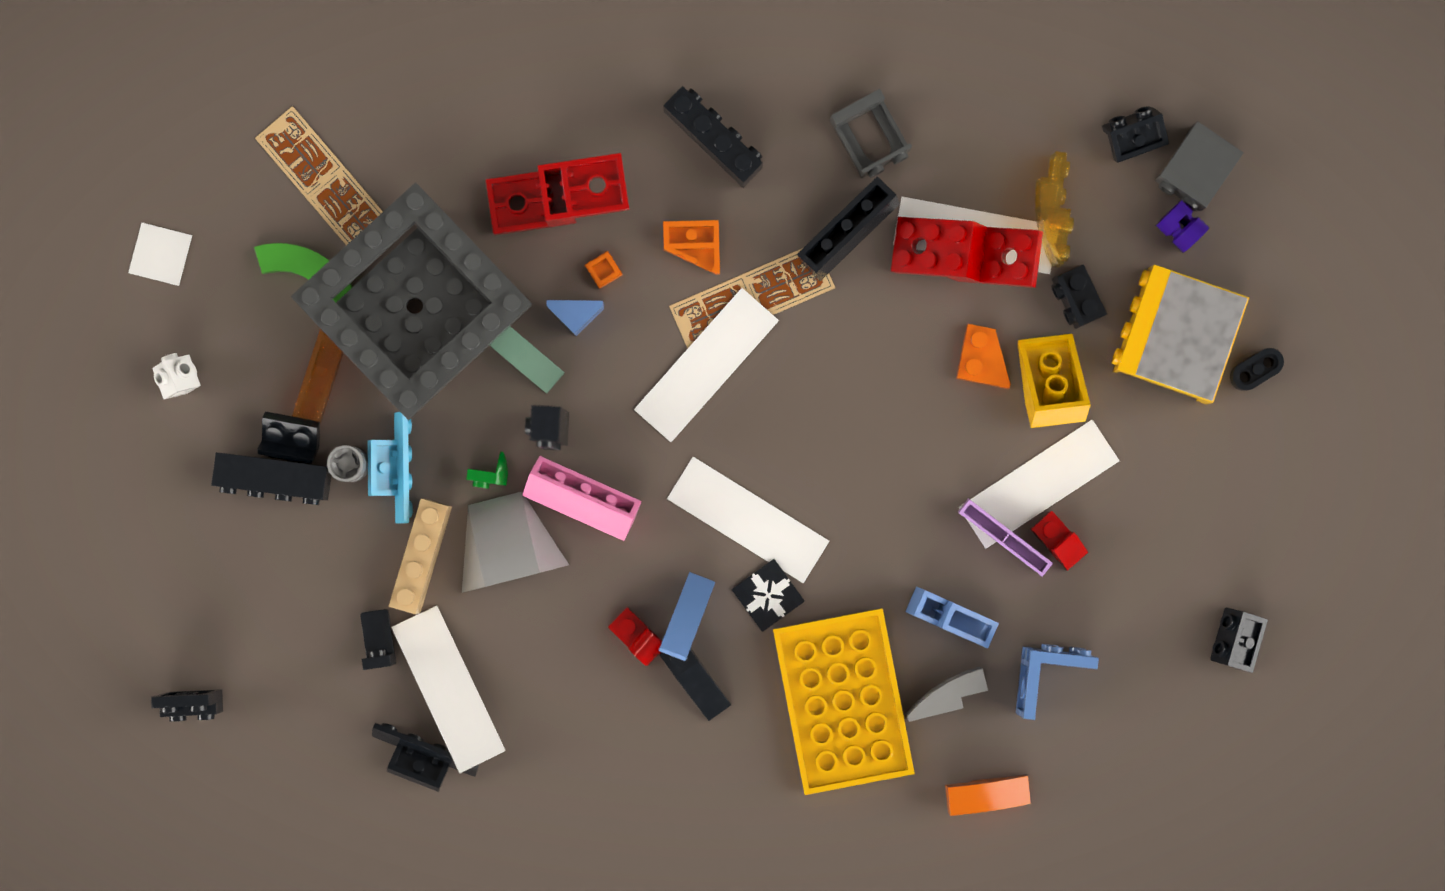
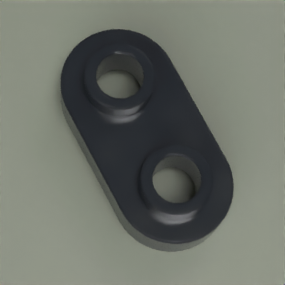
M1266 348L1257 352L1232 369L1230 373L1232 385L1240 391L1254 389L1282 370L1284 366L1283 355L1274 348ZM1265 358H1269L1271 360V366L1269 368L1265 367L1263 364V360ZM1242 372H1245L1248 376L1246 382L1240 380Z

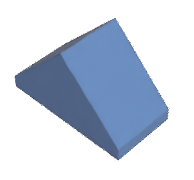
M547 300V307L577 336L604 310V302Z

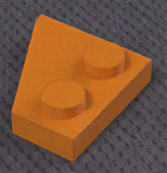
M719 220L663 221L664 251L715 275H720Z
M967 324L956 379L1010 389L1011 384L996 329Z

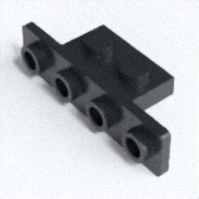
M382 723V725L374 724L372 737L397 746L388 764L387 772L439 792L449 767L458 770L447 747L441 744L431 745L423 742V739L415 734L409 733L405 735L387 723ZM479 764L463 773L476 777Z

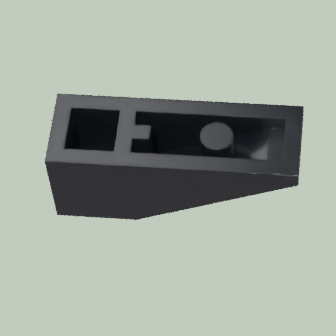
M691 648L686 661L663 652L660 653L662 660L708 721L731 706V703Z

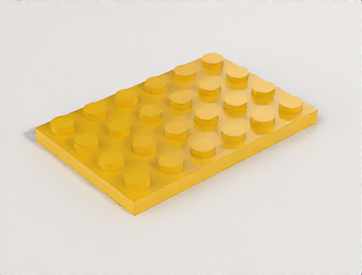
M883 608L773 629L804 794H814L915 774Z

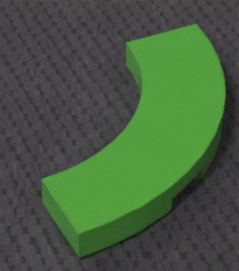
M272 243L254 247L262 274L288 272L298 274L309 280L330 261L313 250L293 244ZM351 283L333 298L335 303L353 287Z

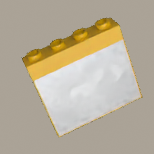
M1154 264L1148 270L1144 269L1140 276L1138 285L1142 286L1139 296H1134L1129 311L1133 312L1130 322H1125L1120 337L1124 338L1121 348H1116L1112 357L1111 364L1115 365L1113 372H1122L1196 398L1198 402L1211 404L1214 402L1249 297Z

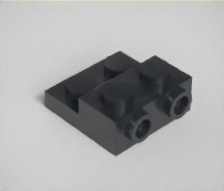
M222 689L165 692L151 697V707L160 708V717H169L170 722L185 721L187 716L197 715V720L215 719V714L223 712Z

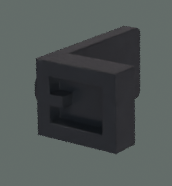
M382 609L361 613L360 617L366 658L362 659L363 670L397 664L389 610Z

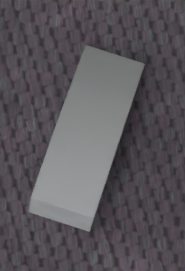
M976 667L961 672L930 689L905 713L906 719L910 722L963 709L961 697L988 691L983 668Z

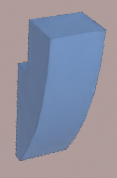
M689 572L660 646V652L686 661L715 585L714 581Z
M917 586L905 611L987 649L999 624Z

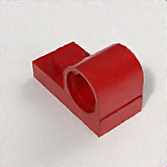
M628 607L608 626L628 647L630 652L645 666H648L661 653L659 649L662 640Z

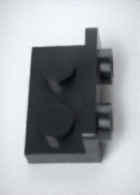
M1150 106L1141 107L1134 114L1126 117H1114L1109 120V123L1102 125L1103 132L1108 135L1114 161L1117 163L1169 144L1163 115Z
M1084 264L1052 279L1054 283L1051 285L1052 291L1057 300H1062L1066 308L1063 310L1064 317L1069 325H1074L1075 329L1107 315Z
M265 411L262 417V441L258 446L257 453L271 458L312 464L319 450L320 421Z
M1226 607L1220 621L1210 660L1253 673L1268 619Z

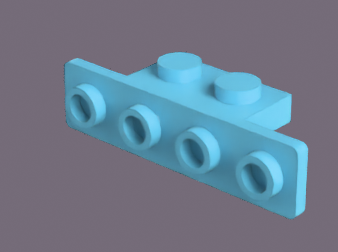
M401 412L394 413V440H367L368 496H395V523H409V518L412 517L413 513L412 502L409 501V490L412 488V475L409 473L412 448L408 445V434L411 433L412 422L411 419L408 420Z

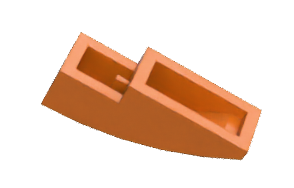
M1027 775L972 780V782L945 785L947 807L950 816L988 812L1031 804Z

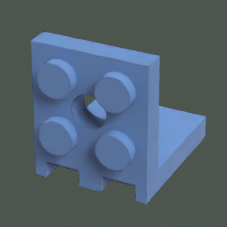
M1041 644V649L1022 647L1015 713L1023 719L1035 720L1041 663L1098 669L1099 658L1091 655V650H1086L1085 648L1069 647V652L1063 651V647L1051 644Z

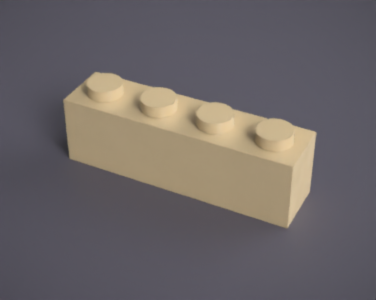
M421 498L389 607L415 615L421 613L452 506Z

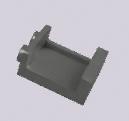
M1197 121L1186 133L1185 139L1155 181L1160 184L1158 187L1166 194H1175L1193 211H1196V209L1202 211L1208 206L1244 152Z

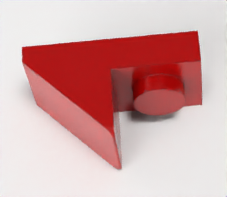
M1053 511L1047 513L1030 528L1066 571L1088 553L1077 534L1071 532Z

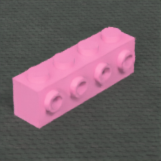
M539 456L529 474L522 495L623 541L634 522L642 502Z

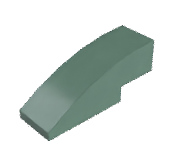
M511 326L490 344L495 351L546 394L565 373Z

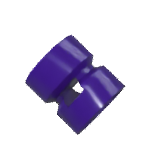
M1183 200L1177 203L1155 225L1165 236L1173 237L1172 243L1182 253L1194 245L1209 229L1199 217H1192L1193 210Z

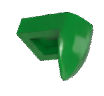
M500 451L496 473L468 469L466 480L473 481L474 487L489 489L490 483L506 486L508 467L504 452Z

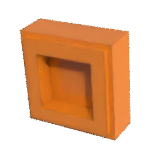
M609 251L604 252L585 264L586 269L599 289L623 275Z

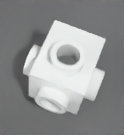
M177 353L166 355L161 358L162 362L152 368L154 380L160 388L163 399L188 394L201 386L197 377V369L192 363L190 355L178 357Z

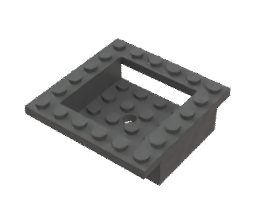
M416 182L290 296L408 420L532 306V303ZM416 224L417 229L344 296L336 303L334 302L333 298ZM413 299H418L423 303L422 310L417 314H412L407 310L408 303Z

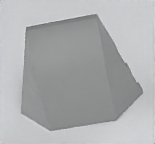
M522 491L468 505L462 593L569 565L528 499L522 496Z

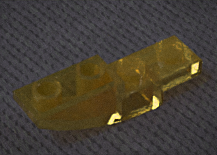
M1059 151L1050 156L1048 178L1041 177L1037 180L1035 188L1037 228L1043 232L1042 245L1052 267L1056 268L1064 265V261L1069 259L1070 245H1067L1068 234L1072 233L1074 218L1070 217L1071 209L1060 208V205H1064L1066 199V189L1063 188L1064 178L1068 177L1070 161H1066V152Z

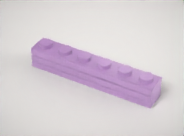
M969 498L959 509V514L1023 561L1041 577L1053 564Z

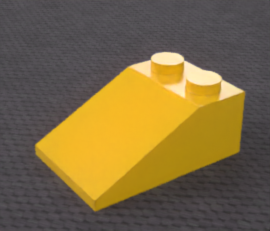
M1073 334L1018 340L1024 399L1030 427L1085 422L1090 408V401Z

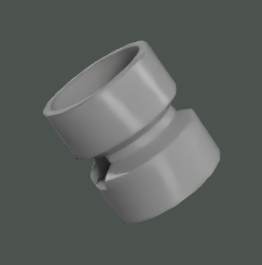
M346 445L336 447L327 459L328 471L333 478L339 481H360L368 473V455L358 447Z

